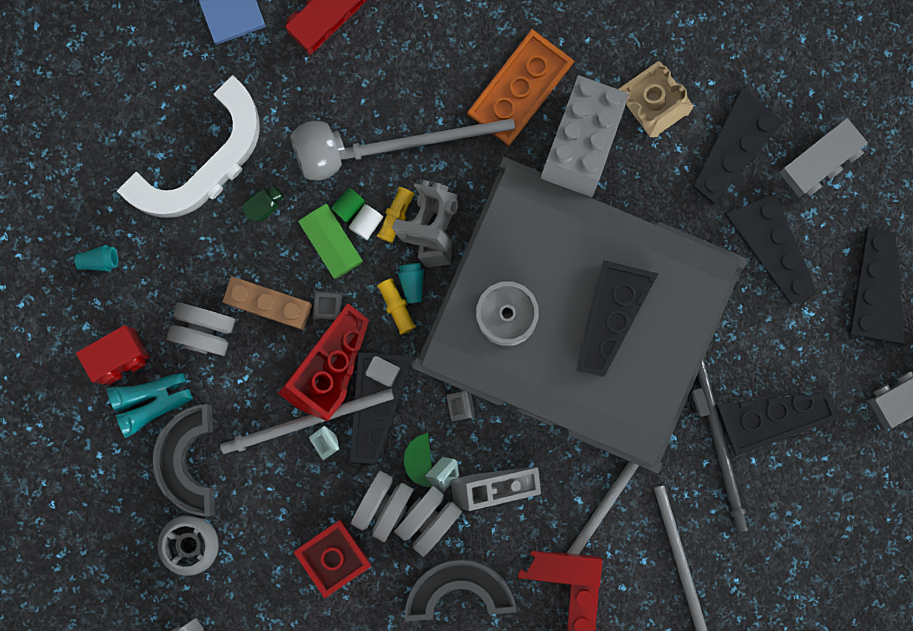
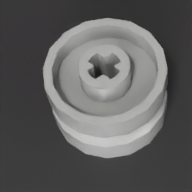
M513 281L499 282L490 286L480 296L476 306V319L481 333L490 342L500 346H515L525 342L533 334L539 319V308L534 295L525 286ZM505 308H509L510 312L513 311V316L509 319L502 316Z
M177 302L173 314L174 318L189 325L188 328L178 325L170 326L166 340L182 344L183 348L207 354L210 352L225 356L229 343L226 339L214 336L213 333L214 331L224 334L232 333L236 319Z
M379 471L356 511L351 524L363 531L368 528L374 517L378 520L372 530V536L385 543L393 527H397L408 507L406 503L414 489L404 483H400L396 486L392 495H388L387 492L393 482L392 477Z
M432 486L423 498L419 497L403 516L405 519L394 531L405 541L409 540L419 530L421 534L414 541L413 549L422 557L434 547L463 512L453 502H449L438 513L435 509L442 502L444 494L435 486Z

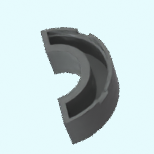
M210 404L193 406L174 416L160 432L153 452V470L163 494L178 508L200 516L215 515L214 487L204 486L194 480L188 471L186 458L188 449L194 440L203 434L213 432L212 405Z
M454 558L431 566L416 580L407 599L405 622L433 619L434 608L438 600L447 592L456 589H466L478 594L485 602L489 615L517 612L509 586L497 571L477 560Z

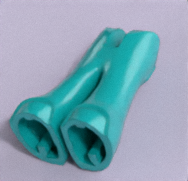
M183 373L172 374L145 384L106 389L110 403L116 413L156 397L154 401L145 406L116 415L119 427L125 438L135 434L157 417L177 409L193 399L189 389L176 392L170 396L168 395L167 391L187 383Z

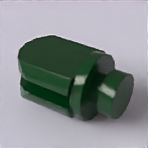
M275 185L270 188V192L263 188L244 202L243 212L252 221H263L277 210L279 204L276 200L280 201L284 196Z

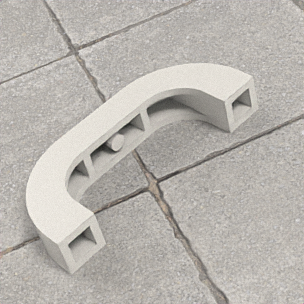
M233 75L214 93L216 99L232 116L233 129L228 141L183 186L168 191L156 189L140 174L135 172L117 190L124 199L146 214L164 218L178 217L196 210L209 198H216L223 190L222 185L228 179L233 180L242 171L241 166L250 157L256 146L260 124L254 101L246 88Z

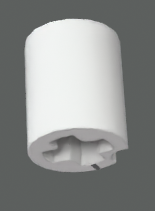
M364 204L348 228L360 237L368 240L383 216L370 206Z

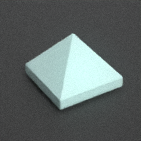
M325 426L309 437L323 460L339 450L337 435Z

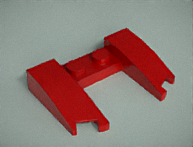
M532 550L530 554L535 559L527 572L520 569L518 578L570 584L567 631H595L602 570L601 556Z

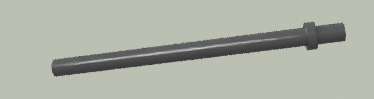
M703 359L697 378L710 415H707L732 510L729 512L730 517L734 518L737 533L748 531L744 516L747 513L746 509L742 508Z

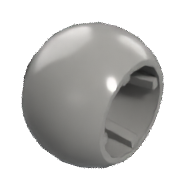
M310 121L299 125L291 133L292 146L305 179L324 180L333 176L342 166L340 155L345 154V149L338 131L331 132L329 125L325 122Z
M181 515L172 519L162 529L157 546L159 557L165 567L178 575L192 576L202 573L211 566L217 556L219 543L216 531L205 519L195 515ZM183 526L195 528L194 531L184 534L177 531ZM187 537L194 538L197 543L194 552H189L184 547V541ZM172 539L177 540L176 550L179 553L178 556H175L172 551ZM198 555L197 558L200 560L195 564L182 562L185 557L190 558Z

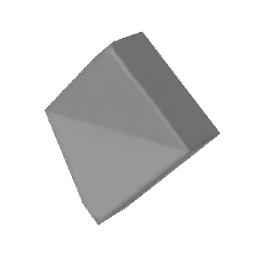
M446 231L444 233L452 243L448 253L419 246L418 259L425 267L451 265L453 240Z
M375 356L366 371V376L390 387L400 368Z

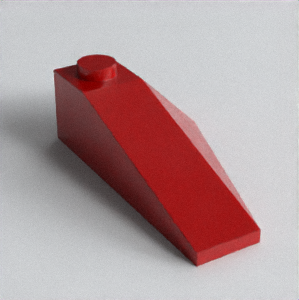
M347 303L291 374L278 394L297 409L329 421L345 399L346 389L350 376L353 374L355 360L361 348L369 319Z

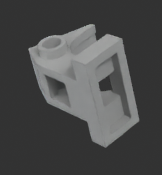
M423 180L422 185L415 183L414 187L419 192L417 205L420 207L419 213L412 221L407 222L396 219L392 229L402 242L448 253L452 243L444 232L452 216L457 211V194L447 192L448 186L441 185L440 183L434 182L432 187H429L430 181ZM433 214H438L435 221L428 225Z

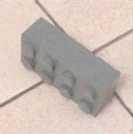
M578 75L540 179L593 197L629 93Z

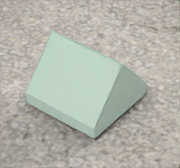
M442 457L425 477L441 493H444L451 485V479L458 478L459 476L457 461Z

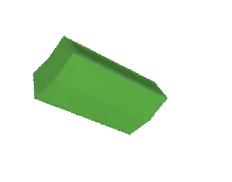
M327 204L298 221L334 279L340 278L362 263L361 257Z

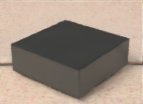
M315 291L313 319L335 320L341 312L342 293Z
M702 388L690 391L689 398L695 417L710 415Z

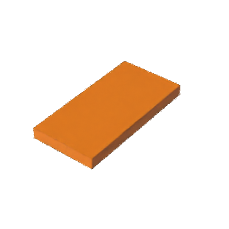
M531 29L468 110L467 116L478 124L514 118L515 129L491 133L510 147L575 61Z

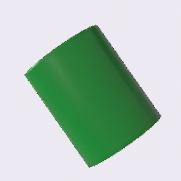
M349 187L330 209L345 223H348L366 202Z

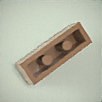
M232 276L223 299V303L228 306L302 331L305 329L312 308L310 302Z

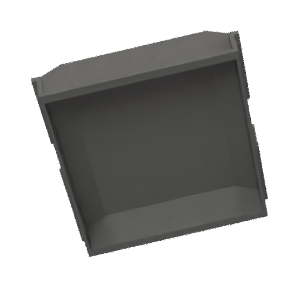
M503 157L499 166L498 176L422 352L419 358H416L412 368L499 406L504 403L518 408L520 413L552 426L555 424L567 429L571 437L655 473H659L663 464L661 463L662 457L739 273L745 268L748 259L664 223L652 224L592 199V197L540 179L542 172ZM603 260L658 273L605 377L576 371ZM513 281L525 286L534 295L539 308V319L533 334L525 342L515 346H500L490 342L481 333L476 319V306L480 296L490 286L499 282ZM505 308L502 316L509 319L513 316V311L510 312L509 308Z

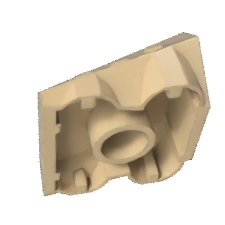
M660 61L618 89L629 93L626 105L650 137H658L661 132L684 116H688L693 108V104L687 97V90L682 84L675 82L668 68L663 66Z

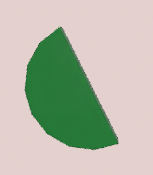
M428 433L417 436L412 440L404 453L406 473L413 482L423 487L433 486L425 477L432 469Z

